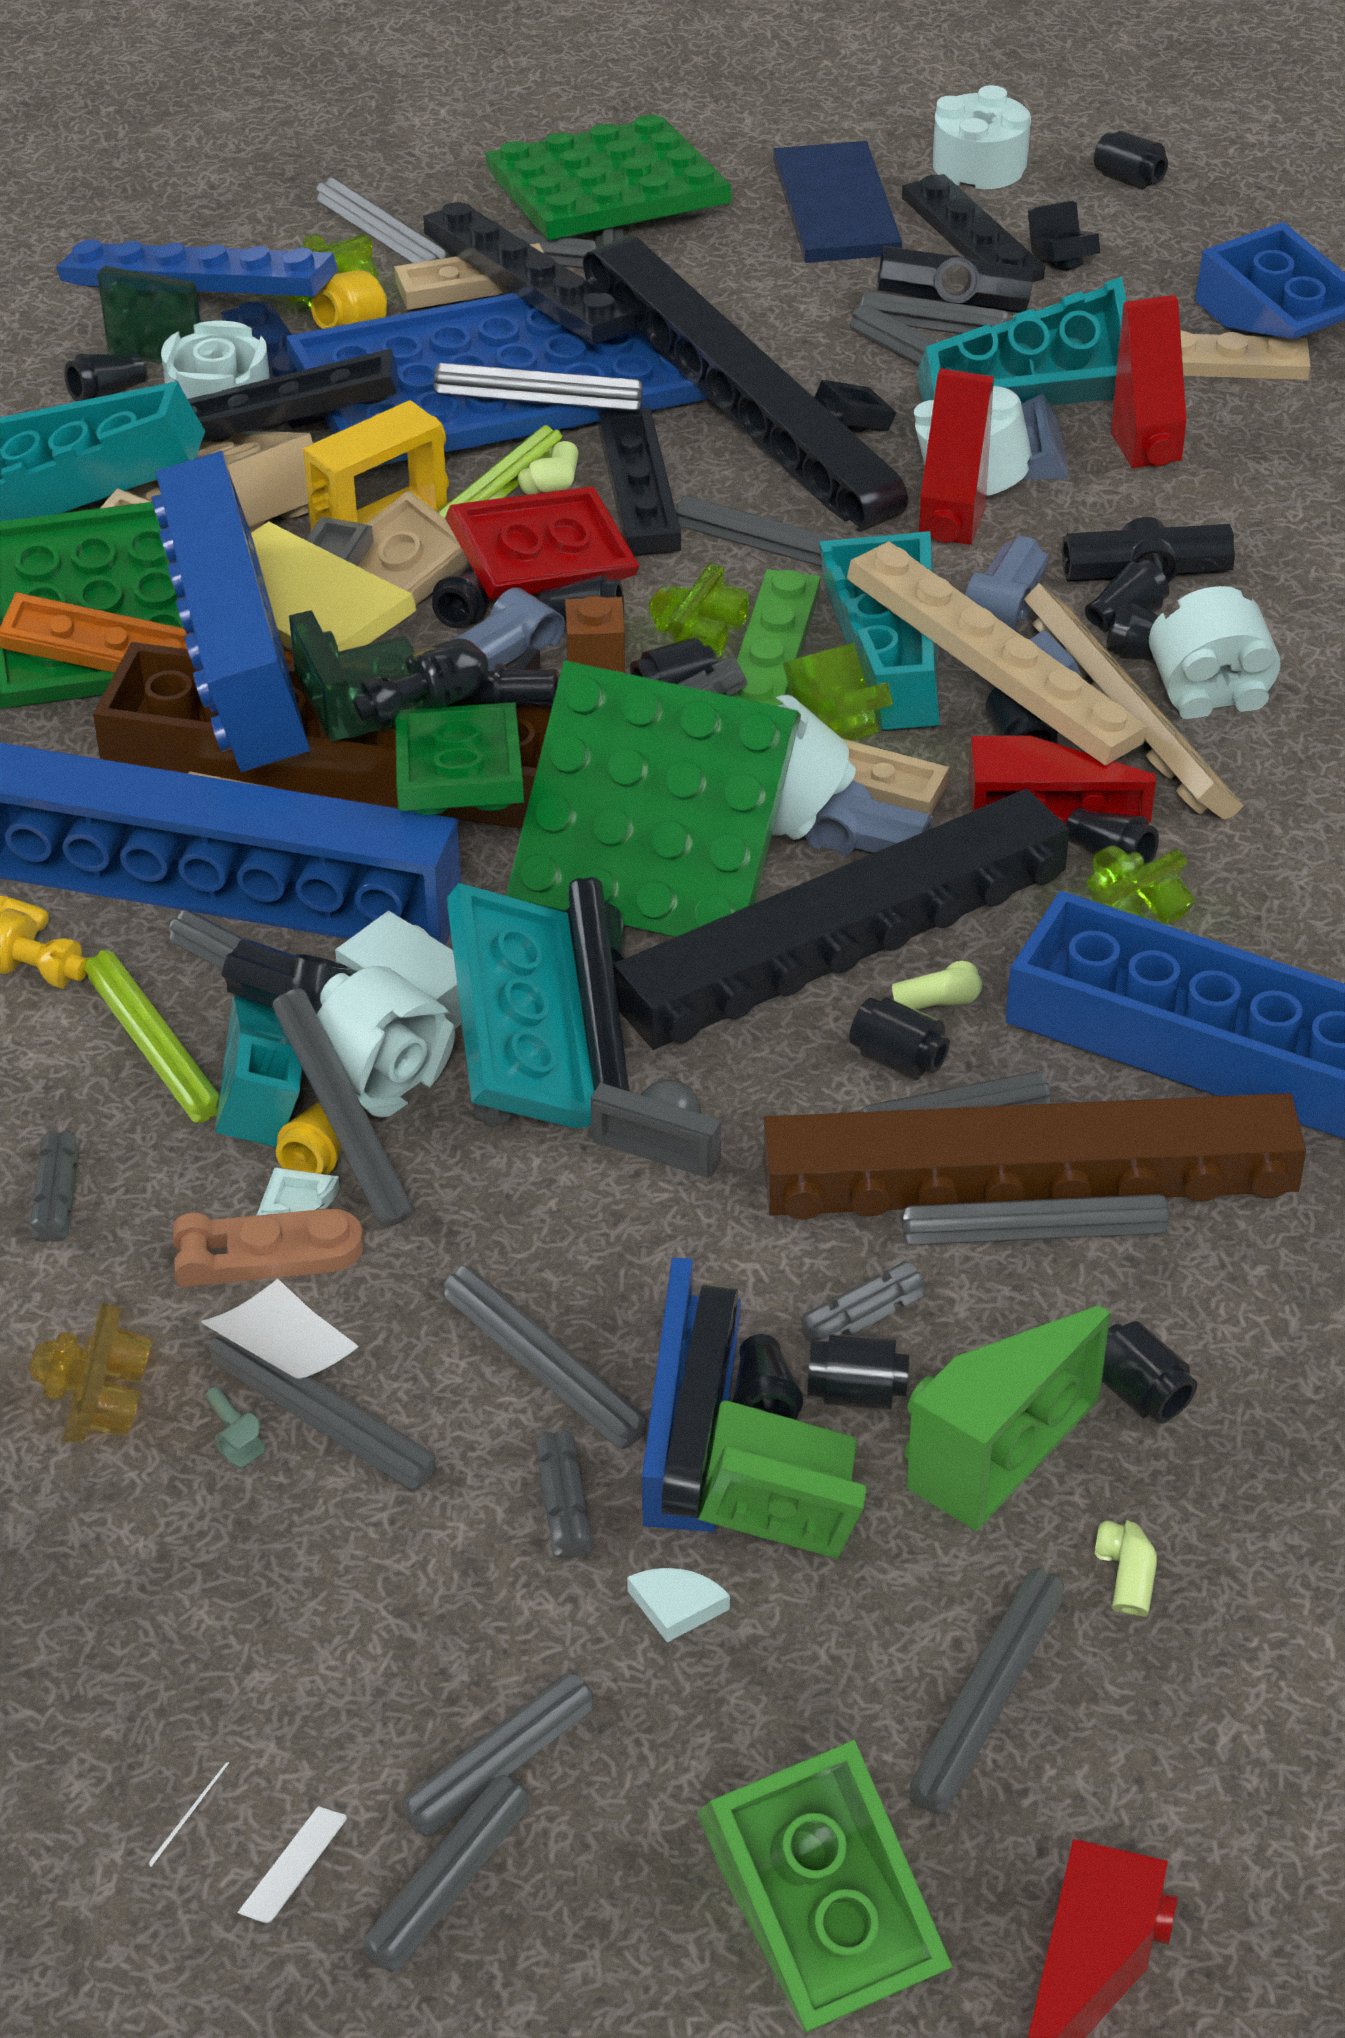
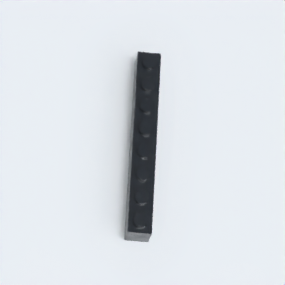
M1026 788L613 963L619 1012L652 1050L673 1041L676 1043L686 1042L705 1027L726 1018L739 1019L745 1016L754 1006L776 996L794 995L806 983L831 972L844 973L853 968L859 960L884 949L890 951L899 949L911 937L934 927H949L962 915L985 905L997 906L1006 901L1012 893L1035 883H1050L1061 872L1066 870L1070 829Z

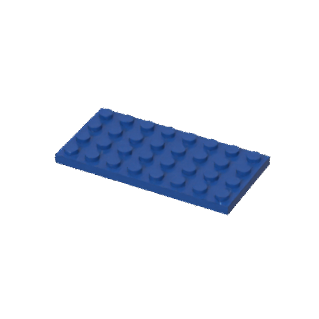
M515 293L286 336L287 355L297 372L391 348L398 366L397 394L388 396L383 401L375 404L359 403L338 408L333 413L323 416L332 434H335L411 400L442 423L446 434L444 452L464 448H478L483 444L513 438H527L544 425L549 426L552 430L576 428L582 424L597 422L598 412L621 410L439 395L435 393L434 373L439 363L635 379L641 381L643 386L640 409L650 408L651 410L709 399L636 330L592 345ZM407 452L371 469L385 464L408 460Z

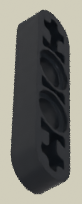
M702 1285L667 1456L662 1492L663 1514L699 1517L713 1429L719 1405L723 1400L738 1311V1289Z

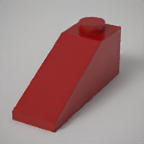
M1175 295L1124 302L1111 434L1131 468L1151 465L1163 466L1170 462L1182 461L1187 418L1178 299Z
M941 368L937 374L920 497L919 532L930 531L931 539L942 543L955 542L972 545L986 507L994 386L993 376Z
M971 736L968 771L971 812L1027 788L1063 823H1067L1069 816L1077 808L1095 812L1143 816L1147 819L1148 823H1151L1156 786L1154 773L1115 761L1105 766L1088 753L1033 736Z
M1073 1839L1028 2038H1085L1148 1969L1153 1941L1169 1945L1178 1896L1163 1893L1168 1866L1167 1860Z

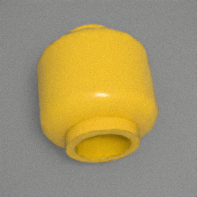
M357 269L335 274L313 296L311 311L316 324L321 329L385 317L387 313V298L380 282L370 272Z

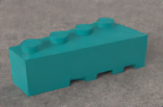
M1122 277L1105 282L1103 287L1085 294L1080 291L1063 297L1059 303L1034 311L1032 308L1015 314L1012 320L992 327L987 324L926 346L917 370L922 402L934 400L937 374L940 368L993 376L994 386L1013 391L1020 398L1021 404L1041 394L1045 395L1051 406L1114 399L1123 303L1127 302Z
M178 381L0 417V521L60 514L111 496L117 488L125 491L156 480L155 471L196 459L205 430Z
M930 531L819 541L825 592L882 730L940 725L938 644L846 579L852 559L888 541L905 550L909 556L935 574Z

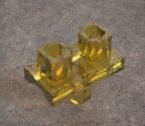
M101 1302L93 1333L91 1336H88L84 1349L77 1345L78 1338L74 1334L62 1332L57 1336V1340L41 1343L32 1352L29 1371L35 1380L45 1386L44 1394L48 1398L61 1399L64 1397L65 1391L74 1390L62 1442L84 1443L89 1428L118 1435L128 1434L136 1413L140 1391L105 1382L104 1379L105 1375H110L139 1383L149 1357L152 1338L117 1328L121 1312L120 1307Z

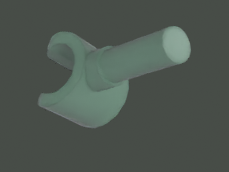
M219 1387L209 1389L206 1393V1399L225 1426V1429L215 1436L216 1446L225 1458L241 1470L266 1451L265 1444L257 1437L260 1432L259 1421L251 1413H246L242 1416L237 1412Z

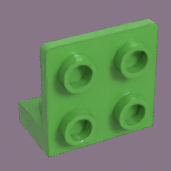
M722 1401L715 1419L698 1520L838 1559L864 1509L867 1485L852 1481L856 1439L847 1434L731 1401Z

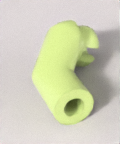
M562 441L553 447L551 458L532 461L529 468L522 469L518 475V482L522 491L529 495L540 492L560 491L571 487L575 478L578 461L577 447L571 442Z
M956 961L950 964L946 970L893 983L892 991L895 1001L919 1010L931 1006H955L972 1003L980 995L983 983L974 964L968 961Z
M1109 1520L1103 1521L1099 1524L1094 1554L1100 1560L1119 1562L1112 1609L1115 1612L1146 1617L1149 1614L1157 1566L1155 1549L1137 1523L1126 1520L1125 1525H1120Z

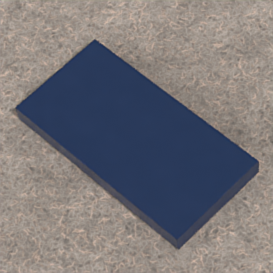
M867 141L773 148V162L805 263L881 257L883 246L902 248V239Z

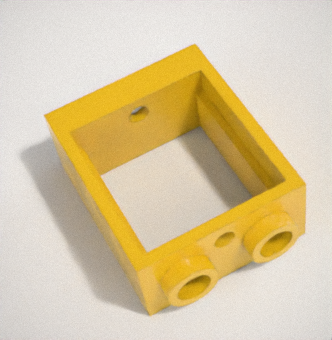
M409 400L304 447L303 456L311 531L320 517L367 524L407 490L436 512L447 504V489L449 487L444 457L446 434L442 423L435 416L428 414ZM407 452L410 486L357 510L354 476Z

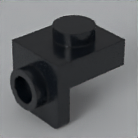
M1063 201L1029 208L1028 220L1032 253L1037 259L1054 262V268L1062 269L1084 265V256L1101 253L1099 233L1079 229L1076 202Z

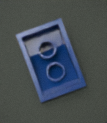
M1281 222L1203 250L1195 301L1224 327L1295 339L1345 320V272L1285 222Z

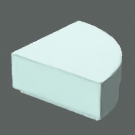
M274 1168L257 1215L316 1210L318 1207H320L319 1209H325L338 1194L340 1189L339 1176Z
M659 1568L646 1570L627 1577L629 1594L666 1642L730 1609V1595L711 1579L692 1571L676 1568Z

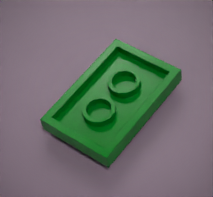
M516 702L401 710L395 718L396 779L399 811L413 810L422 815H434L453 807L475 806L481 810L494 811L506 808L511 803H524Z

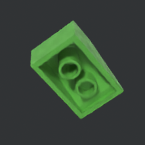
M1099 1305L955 1356L935 1378L931 1375L925 1377L913 1391L908 1403V1413L911 1414L910 1439L905 1449V1458L908 1460L906 1488L973 1530L978 1531L1099 1401L1110 1311Z
M855 1740L715 1798L696 1813L721 1874L805 2033L952 1968Z

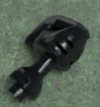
M454 639L437 643L412 653L405 658V665L410 674L409 676L397 681L383 677H374L362 681L363 694L354 697L353 704L362 721L373 717L380 727L396 718L405 703L425 696L434 708L448 706L469 697L478 689L484 674L489 669L488 658L473 642L466 639Z

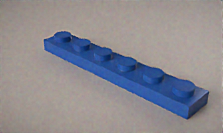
M96 239L85 240L76 244L72 248V252L56 267L61 281L80 286L315 296L338 272L333 253L312 252L309 248L281 251L268 250L264 246H255L248 249H231L220 244L206 247H184L181 243H169L157 246L142 245L138 241L108 244L101 243Z

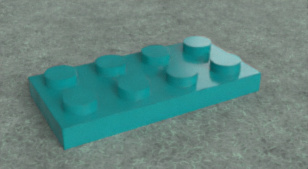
M458 883L447 896V906L471 1103L571 1128L589 1127L591 1125V1096L594 1093L568 913Z

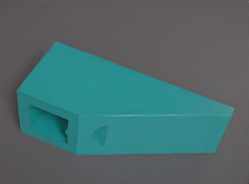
M237 995L233 996L231 1002L215 1133L276 1147L278 1133L289 1122L299 1095L302 1066L274 1012V1008L258 1004V1002Z

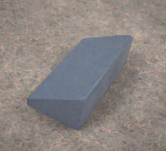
M1038 395L1021 404L1032 453V460L1029 459L1027 461L1029 471L1023 479H1068L1069 474L1059 417L1045 395Z

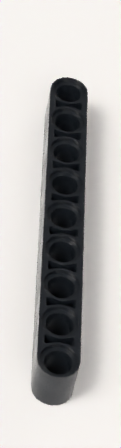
M627 236L588 251L584 255L583 270L587 282L635 312V330L827 509L843 521L847 522L850 520L859 527L855 529L858 532L906 510L908 494L901 477L639 238Z

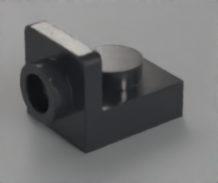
M821 380L814 396L819 403L848 429L857 432H863L866 428L889 431L897 413L870 387Z

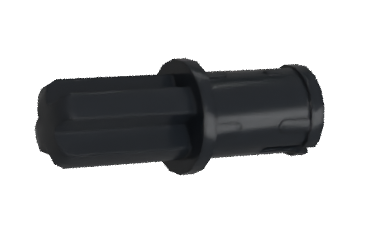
M496 664L494 671H488L484 674L478 689L474 693L455 703L497 704L516 702V706L552 708L558 686L557 670L505 669L504 664Z

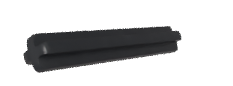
M595 877L577 878L570 882L568 895L594 1092L600 1083L630 1092L602 882Z

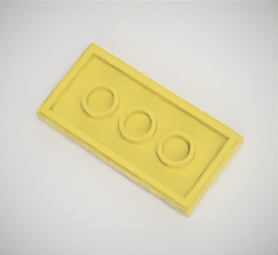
M267 522L251 533L281 644L329 670L340 665L417 610L412 593L271 522Z

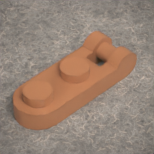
M318 1209L211 1220L206 1215L200 1213L183 1214L173 1223V1244L180 1251L174 1259V1279L179 1286L187 1287L343 1270L354 1264L362 1255L364 1247L363 1230L355 1216L341 1209ZM227 1247L228 1253L213 1255L207 1249Z

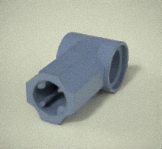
M1018 535L1013 542L1003 544L986 573L975 572L973 574L965 596L979 606L989 610L996 618L1018 633L1016 625L1020 619H1027L1030 606L1025 602L1024 598L1040 583L1046 573L1048 554L1040 549L1035 539Z
M512 588L498 598L488 619L454 639H466L473 642L486 654L488 658V671H494L496 664L505 665L522 655L528 647L542 650L550 644L553 646L558 645L564 634L565 621L559 612L523 589Z
M852 780L843 791L833 794L816 814V821L805 837L812 848L820 850L821 847L841 851L840 856L849 855L854 848L875 853L932 829L934 816L875 801L868 789Z

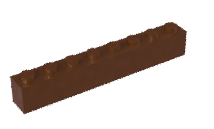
M1292 1093L764 1116L763 1160L769 1216L789 1215L792 1218L801 1220L816 1217L820 1213L856 1212L859 1215L871 1217L880 1215L887 1210H904L909 1205L1147 1194H1161L1166 1198L1189 1197L1195 1201H1209L1220 1195L1255 1194L1261 1198H1275L1286 1192H1299L1306 1156V1147Z

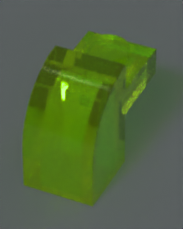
M854 642L783 662L791 695L842 739L850 741L878 733L874 710L894 705L888 682L870 687L866 686Z

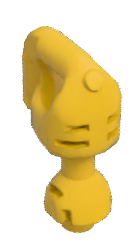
M0 896V974L13 972L20 962L37 967L43 978L50 985L64 989L70 979L81 982L85 978L87 972L84 970L88 958L82 957L80 943L72 939H54L45 944L35 941L36 933L44 930L48 924L49 912L44 908L14 898Z

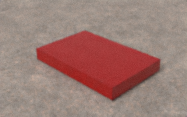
M594 486L451 504L445 517L490 600L498 599L503 593L512 588H521L529 594L540 593L542 589H554L605 574L608 579L621 580L635 576L640 566Z

